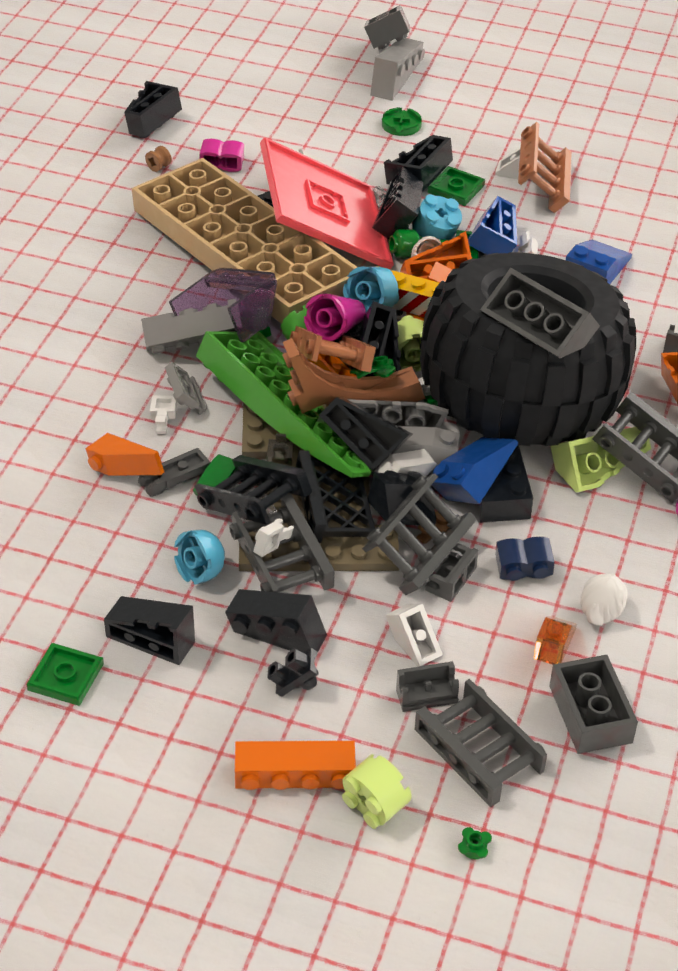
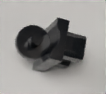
M294 648L285 657L284 666L276 661L269 665L267 678L276 683V694L283 697L295 688L302 687L305 690H311L317 685L316 676L319 672L314 664V659L317 656L316 650L309 648L303 653Z

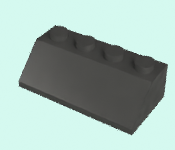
M513 268L508 270L480 309L484 314L559 359L584 348L600 327L588 311Z

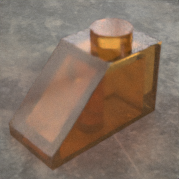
M553 616L545 617L537 636L534 659L552 665L562 663L577 624Z

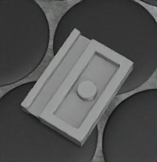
M171 361L165 367L168 375L167 381L174 390L173 397L180 405L185 404L192 410L196 408L197 413L200 415L207 407L195 377L191 376L189 378L188 372Z

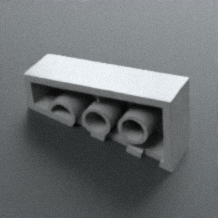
M404 38L396 41L377 55L374 62L370 96L393 101L415 68L423 60L425 49H423L424 42Z
M236 299L227 300L228 305L226 306L217 305V303L208 304L207 307L203 308V311L189 308L180 311L179 316H175L174 313H166L141 319L146 350H152V353L165 352L168 347L175 346V349H185L189 347V344L199 343L200 345L206 331L240 332L241 325Z

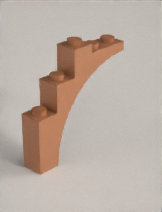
M292 338L283 342L286 352L282 354L288 368L292 366L294 368L289 371L292 379L288 380L292 390L287 393L293 406L298 404L302 413L323 404L327 407L336 397L355 400L418 402L425 399L421 384L412 366L396 371L387 378L369 376L357 379V377L339 375L324 370L310 362L299 351Z

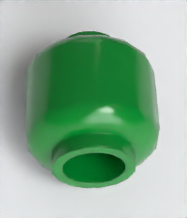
M398 229L390 236V252L397 258H411L414 245L422 237H419L416 230Z

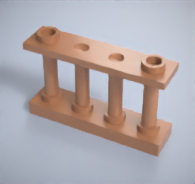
M535 122L531 127L527 126L521 133L518 183L522 185L528 179L533 181L549 195L548 209L555 213L570 201L572 152L566 147L560 152L553 150L539 137V123Z
M296 326L295 331L291 332L290 339H293L299 351L307 359L317 362L318 354L334 356L361 371L371 372L376 347L348 336H342V340L338 342L323 340L322 336L299 326Z

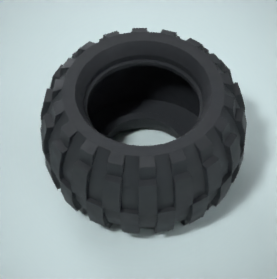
M522 252L493 253L482 255L479 259H469L461 263L459 269H453L447 276L446 282L441 281L438 284L425 313L420 344V362L424 384L430 385L432 399L438 402V407L448 409L447 416L455 418L456 424L468 431L478 432L483 437L515 439L518 445L554 446L563 441L585 438L587 432H595L603 421L607 422L614 415L628 389L636 351L635 319L630 318L628 303L623 301V294L617 287L607 283L608 280L571 261ZM513 268L588 311L600 327L584 348L559 359L484 314L480 309L508 270Z

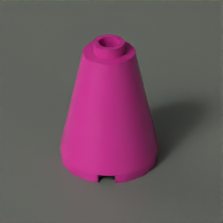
M327 293L318 294L312 297L306 304L307 314L304 316V323L307 330L322 336L323 340L335 341L364 320L366 309L364 304L356 299Z

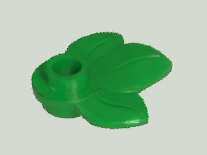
M378 356L373 359L371 372L361 371L354 367L350 374H356L357 379L373 373L374 376L387 378L396 371L392 359H388L387 356Z

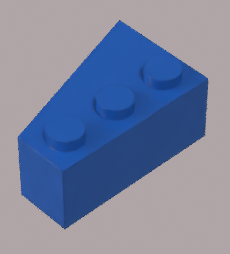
M497 196L483 213L469 236V246L486 255L512 252L518 245L516 205Z

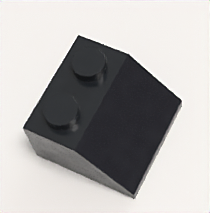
M390 470L385 471V473L374 472L368 502L386 521L414 490L411 487L412 484L423 475L414 471H409L408 474ZM422 495L415 504L435 525V508ZM408 512L400 520L404 525H420Z

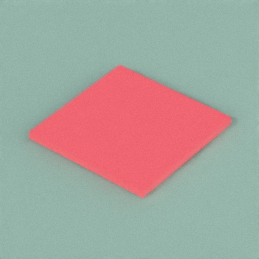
M263 137L260 146L276 222L378 266L391 269L394 263L387 238L372 228L379 212L372 186Z

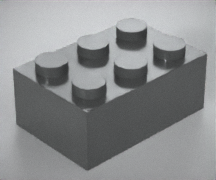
M401 5L367 20L364 25L373 48L378 47L379 50L389 46L390 41L394 39L400 41L408 37L407 35L410 32V24Z
M608 655L553 664L549 687L577 754L632 744L638 721Z

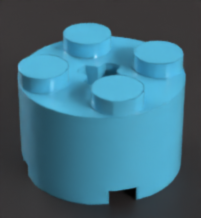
M432 194L427 195L419 207L418 216L412 222V229L416 230L421 237L433 236L439 240L453 239L462 221L459 203L452 198L447 199Z
M365 266L355 268L347 276L349 277L347 284H344L343 287L344 297L361 301L365 306L366 312L373 301L391 308L399 301L396 278L392 271L387 268Z

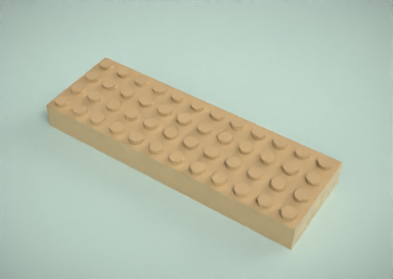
M204 158L131 188L134 211L281 324L284 318L295 310L298 313L304 310L302 306L306 305L312 297L318 294L327 293L344 297L343 287L344 284H347L349 278L347 276L352 270L358 268L320 240L276 222L272 206Z

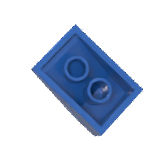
M593 239L576 244L566 255V261L579 264L590 271L600 274L608 280L607 283L609 284L613 282L632 258V254Z
M481 437L442 460L433 471V474L435 473L438 478L433 482L432 486L445 500L480 504L518 445L517 440Z

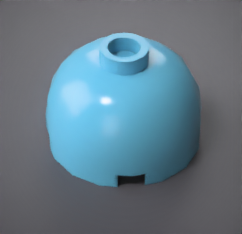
M190 530L181 533L177 537L174 548L178 547V555L174 556L178 572L186 582H189L191 579L195 585L205 583L215 578L221 572L224 566L225 550L216 535L206 530Z

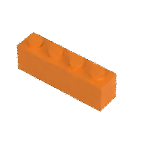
M235 741V789H344L343 778L356 767L355 741Z

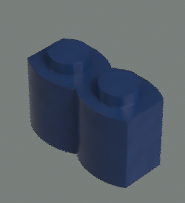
M530 537L524 540L510 538L496 542L495 555L500 579L511 581L525 577L543 579L553 575L555 562L549 538Z

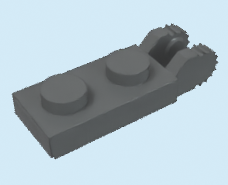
M195 448L163 462L162 465L165 473L162 475H140L137 481L142 487H146V493L153 497L163 493L166 488L168 489L202 474L211 462L199 448Z

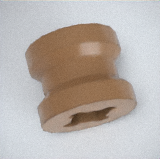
M158 146L154 151L146 153L145 160L148 167L152 171L157 172L163 166L166 167L171 164L172 157L166 147Z

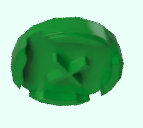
M397 107L389 109L383 114L382 128L392 135H413L421 129L422 118L413 109L407 108L406 111Z

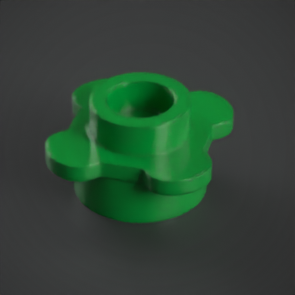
M471 827L464 828L462 831L463 840L458 844L459 852L470 859L485 858L488 855L487 845L492 841L491 834L486 831L482 833L474 831Z

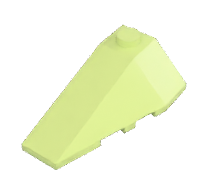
M636 427L623 429L620 434L632 443L641 431ZM594 436L550 446L555 470L575 492L600 487L604 484L605 480L615 476L625 466L593 440ZM649 438L640 449L643 453L651 449Z

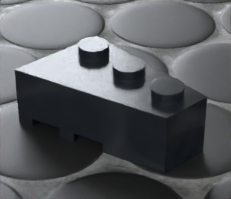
M431 135L413 145V150L408 153L405 151L399 153V158L392 162L389 159L384 161L386 184H390V181L403 167L423 181L422 191H424L453 161L451 138Z

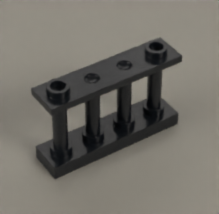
M239 455L232 460L236 467L235 473L215 487L199 483L194 486L198 494V502L203 508L232 515L233 512L237 511L240 518L265 525L270 523L266 509L288 493L301 497H306L312 493L304 469ZM240 481L242 482L241 484H239L238 486H236V487L233 488L232 490L227 491V490H229L230 488H232L233 486H235L237 483H239ZM254 486H258L248 494L243 495L244 493L252 489ZM272 489L274 490L273 492H271L269 495H267V496L264 497L263 499H259V498H261L263 495H265L266 493H268L269 491H271Z

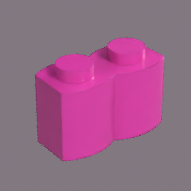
M205 139L202 142L199 159L204 158L218 169L221 168L228 172L241 171L244 160V143L235 140L223 142L218 139Z

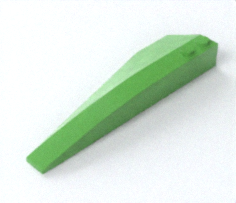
M237 331L205 332L196 357L203 363L204 367L211 370L217 376V379L224 383L253 412L284 437L303 450L309 451L312 456L351 478L370 476L371 471L354 451L350 450V447L319 416L325 409L323 405L305 413L301 412L298 404L293 406L287 392L292 390L288 380L292 379L289 371L294 368L287 367L282 355L283 353L262 333Z

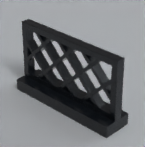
M299 450L295 467L305 470L312 489L311 494L301 497L306 521L318 542L322 543L323 537H367L375 529L362 477L351 478L321 460L311 457L309 451ZM315 466L324 467L328 471L323 474L315 469ZM334 473L343 480L338 483L331 479L330 476ZM324 482L333 489L327 492L319 487V485ZM347 483H350L351 485L356 487L357 490L353 493L344 486ZM339 492L346 496L347 499L341 501L333 495ZM329 501L337 507L332 511L323 504ZM354 501L362 506V508L357 511L349 506V504ZM343 510L352 517L346 520L338 515V513ZM334 520L342 526L340 528L329 527L328 522ZM356 520H359L360 522L364 523L367 526V528H359L353 523Z

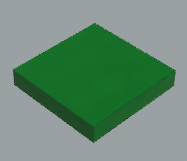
M448 166L428 186V193L447 199H455L459 205L466 206L484 187L485 179Z
M51 643L26 684L27 690L80 706L104 665L103 657Z

